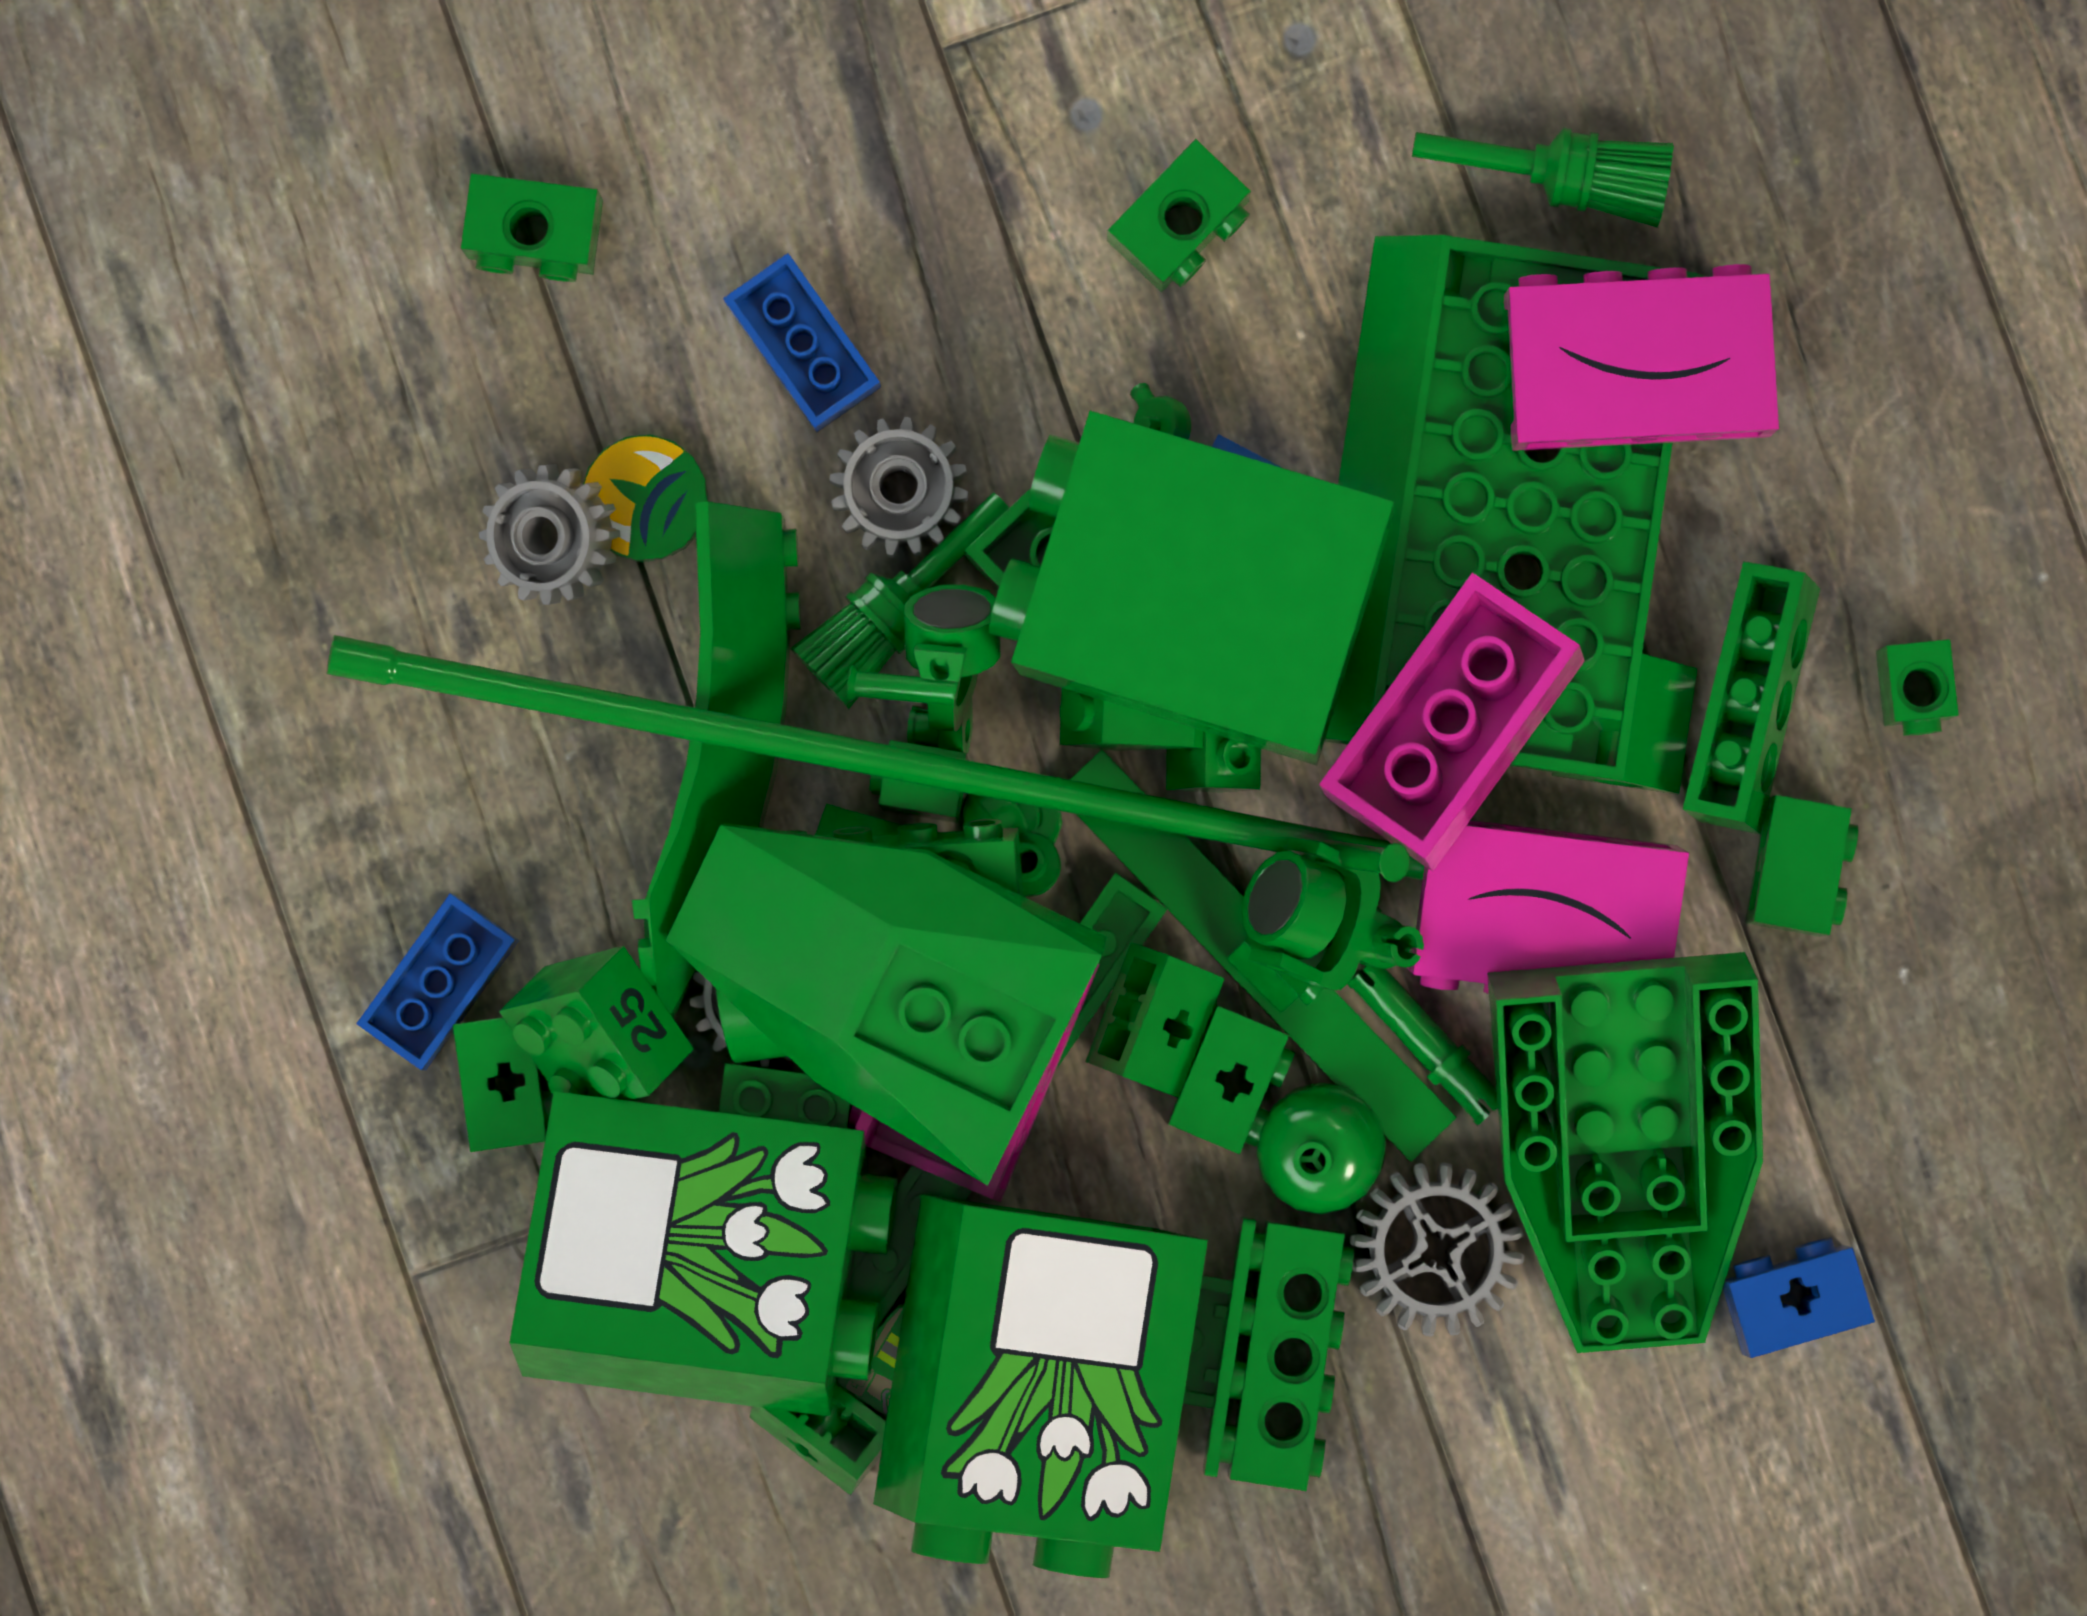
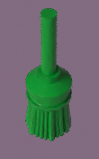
M1564 127L1550 145L1536 143L1535 150L1416 132L1412 157L1529 175L1530 183L1543 185L1550 207L1558 208L1559 205L1576 207L1577 211L1585 212L1586 208L1589 207L1658 228L1667 195L1674 145L1673 143L1602 141L1598 140L1599 133L1590 132L1589 135L1572 132L1571 128Z
M993 492L908 574L901 570L893 579L869 573L864 578L865 582L854 593L850 591L845 596L849 603L847 606L792 646L790 650L831 694L850 709L859 698L856 697L852 702H848L847 698L848 675L852 664L859 671L879 673L895 651L901 654L905 650V603L912 595L926 588H931L965 555L964 550L1009 509L1008 505Z

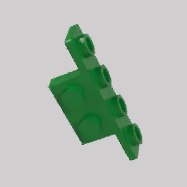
M1241 1217L1232 1279L1202 1276L1183 1404L1212 1408L1203 1463V1474L1205 1476L1217 1477L1219 1463L1231 1464L1237 1426L1228 1425L1225 1422L1229 1399L1241 1400L1246 1362L1235 1360L1239 1335L1251 1336L1256 1298L1245 1296L1248 1271H1261L1266 1234L1255 1232L1256 1220L1254 1218Z

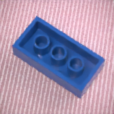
M789 253L723 298L726 306L816 433L881 388L880 381Z
M450 893L356 1024L421 1071L427 1070L454 1033L453 1025L461 1023L519 940L461 898Z

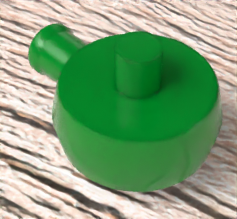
M1140 383L1132 388L1130 396L1139 407L1134 417V424L1189 439L1191 417L1182 402L1169 396L1155 397L1147 383Z

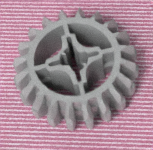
M1444 1162L1440 1163L1438 1167L1437 1182H1429L1427 1168L1422 1163L1415 1164L1413 1167V1175L1416 1181L1414 1186L1408 1187L1400 1173L1394 1172L1389 1176L1390 1182L1398 1194L1390 1199L1383 1191L1374 1188L1369 1195L1373 1201L1383 1207L1378 1216L1359 1209L1356 1214V1218L1359 1221L1373 1226L1370 1236L1362 1234H1352L1350 1236L1351 1245L1359 1248H1369V1257L1353 1260L1352 1270L1354 1272H1364L1372 1269L1375 1275L1374 1278L1365 1281L1359 1287L1361 1293L1364 1296H1369L1380 1289H1383L1386 1293L1378 1302L1375 1308L1376 1312L1381 1316H1385L1392 1311L1396 1304H1399L1403 1308L1398 1316L1397 1326L1403 1330H1407L1412 1325L1415 1314L1423 1315L1421 1322L1422 1334L1430 1337L1434 1335L1436 1330V1317H1444L1445 1327L1450 1335H1458L1460 1333V1323L1457 1314L1464 1311L1474 1326L1479 1327L1484 1324L1483 1315L1476 1305L1484 1300L1491 1308L1500 1311L1504 1307V1302L1500 1297L1491 1292L1496 1282L1509 1289H1515L1518 1284L1517 1279L1501 1273L1503 1263L1518 1265L1524 1262V1255L1522 1253L1505 1251L1504 1241H1513L1523 1236L1522 1229L1514 1226L1501 1229L1499 1221L1509 1217L1514 1212L1512 1204L1506 1202L1491 1210L1487 1204L1495 1197L1498 1187L1494 1183L1489 1182L1481 1188L1477 1195L1471 1192V1189L1476 1181L1477 1173L1471 1169H1466L1462 1173L1458 1185L1451 1184L1452 1165ZM1437 1195L1454 1197L1467 1204L1477 1215L1465 1222L1461 1221L1450 1227H1440L1431 1218L1430 1214L1426 1212L1419 1199ZM1403 1209L1413 1231V1243L1406 1253L1397 1258V1261L1386 1266L1384 1255L1386 1235L1392 1221ZM1421 1220L1428 1231H1437V1237L1443 1239L1446 1233L1448 1236L1455 1238L1465 1232L1464 1235L1452 1241L1453 1245L1445 1250L1446 1257L1448 1258L1446 1263L1453 1273L1452 1279L1446 1268L1442 1266L1436 1267V1261L1433 1259L1430 1260L1428 1265L1419 1260L1408 1266L1413 1261L1421 1257L1420 1254L1428 1248L1427 1241L1425 1240L1427 1235L1420 1224ZM1486 1233L1488 1239L1487 1263L1478 1281L1470 1288L1460 1265L1461 1255L1467 1246L1476 1241L1477 1237ZM1423 1272H1434L1441 1278L1444 1285L1447 1286L1454 1299L1443 1302L1420 1301L1406 1295L1396 1284L1409 1276L1412 1278Z

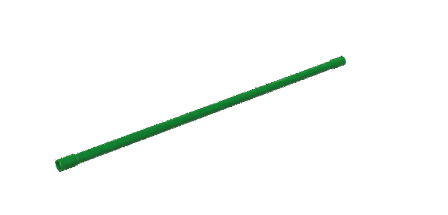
M338 635L333 636L328 658L327 675L379 685L397 684L1266 851H1288L1285 850L1288 837L1320 842L1333 840L1382 848L1392 844L1389 841L413 654L399 651L390 645ZM1409 856L1410 865L1404 877L1423 880L1424 865Z

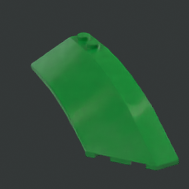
M696 501L695 519L700 642L695 708L784 725L787 709L790 630H801L799 592H788L787 567H798L797 528L785 529V519L780 512L711 501ZM689 740L686 765L672 820L645 899L631 900L634 919H643L644 938L638 939L637 944L640 970L673 1018L694 982V979H692L694 973L698 971L666 941L667 936L721 823L763 827L777 773L779 757Z

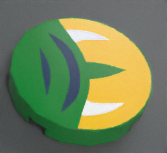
M651 434L624 437L604 448L588 467L583 484L598 482L602 486L598 497L604 505L614 504L616 509L610 515L612 528L620 530V537L612 540L610 551L616 556L636 562L665 559L686 549L696 537L695 502L708 501L706 479L694 457L676 442Z

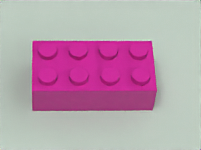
M1472 572L1325 775L1319 786L1330 801L1389 842L1403 845L1407 849L1409 856L1433 872L1585 662L1580 645Z

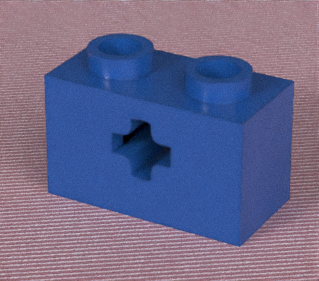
M1832 1237L1795 1247L1796 1259L1773 1265L1771 1256L1766 1255L1733 1265L1736 1276L1725 1279L1722 1289L1742 1355L1754 1358L1874 1323L1875 1320L1853 1247L1845 1245L1835 1247ZM1791 1279L1796 1284L1809 1287L1810 1295L1800 1299L1802 1309L1799 1311L1794 1306L1782 1303L1780 1299L1781 1295L1787 1294L1790 1291L1789 1281Z

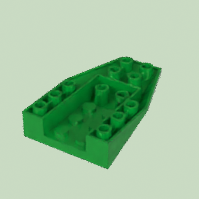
M721 823L666 941L817 1084L988 1186L1102 957L1106 936L927 850Z
M1738 952L1488 972L1503 1177L1577 1353L1705 1343L1763 1164L1758 978L1746 953Z

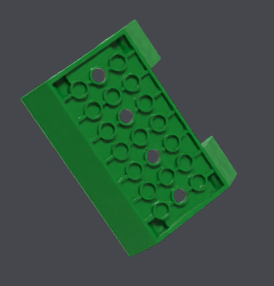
M1448 235L1375 236L1338 485L1394 501V518L1325 742L1349 744L1473 572L1578 643L1585 660L1510 766L1552 772V776L1675 795L1680 793L1698 668L1642 654L1673 442L1559 448L1556 458L1546 463L1531 460L1524 450L1512 451L1511 424L1514 421L1508 310H1505L1504 307L1505 293L1509 287H1519L1518 279L1520 277L1550 274L1557 276L1558 284L1583 283V275L1587 273L1619 271L1622 272L1623 281L1648 280V271L1662 269L1661 267ZM1687 271V278L1708 277ZM1517 554H1525L1535 559L1540 568V579L1535 587L1520 590L1508 583L1505 578L1504 567L1510 557Z

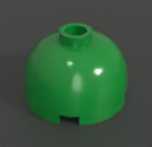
M1319 1082L1294 1088L1272 1106L1260 1131L1256 1154L1262 1178L1277 1198L1296 1210L1323 1214L1348 1208L1369 1192L1383 1169L1386 1140L1381 1120L1373 1109L1370 1110L1364 1101L1355 1096L1356 1093L1344 1086ZM1315 1149L1313 1154L1305 1153V1150ZM1321 1152L1323 1153V1155H1324V1157H1325V1161H1326L1325 1164L1322 1162V1160H1321L1320 1157H1319L1320 1154H1321Z

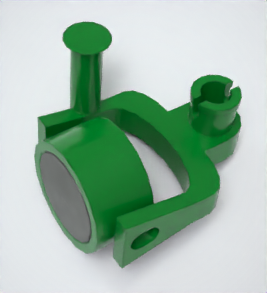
M940 585L926 588L912 595L905 603L904 609L905 651L907 661L913 668L919 670L920 677L862 672L852 664L847 682L848 702H852L856 697L927 703L928 708L912 706V710H910L907 727L908 743L968 754L973 727L972 695L978 674L993 667L1001 657L1000 637L989 634L990 619L996 600L994 595L990 593V590L967 585Z
M1288 837L1285 850L1288 851L1277 852L1266 859L1253 874L1245 891L1241 910L1243 927L1250 939L1272 949V951L1252 948L1248 960L1315 987L1333 991L1341 990L1349 983L1359 963L1383 969H1389L1394 966L1408 968L1414 966L1421 958L1417 954L1409 953L1411 948L1423 950L1424 942L1420 931L1415 927L1402 925L1396 919L1376 911L1381 887L1379 873L1387 881L1396 882L1401 880L1409 869V853L1399 843H1392L1386 848L1333 840L1320 842ZM1330 868H1333V869H1335V870H1338V871H1340V872L1342 873V875L1344 876V879H1345V884H1344V882H1343L1341 876L1339 875V873L1336 872V871H1334V870H1332V869H1330ZM1333 939L1323 960L1315 968L1299 961V959L1311 958L1318 954Z

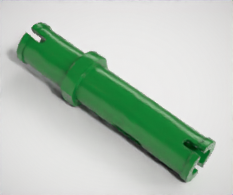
M1366 966L1363 970L1375 984H1372L1360 972L1347 984L1348 987L1353 989L1430 1072L1427 1078L1435 1086L1440 1083L1474 1120L1473 1122L1477 1126L1489 1117L1491 1112L1481 1103L1480 1099H1483L1495 1111L1498 1108L1497 1090L1468 1058L1471 1052L1463 1044L1458 1047L1387 969Z

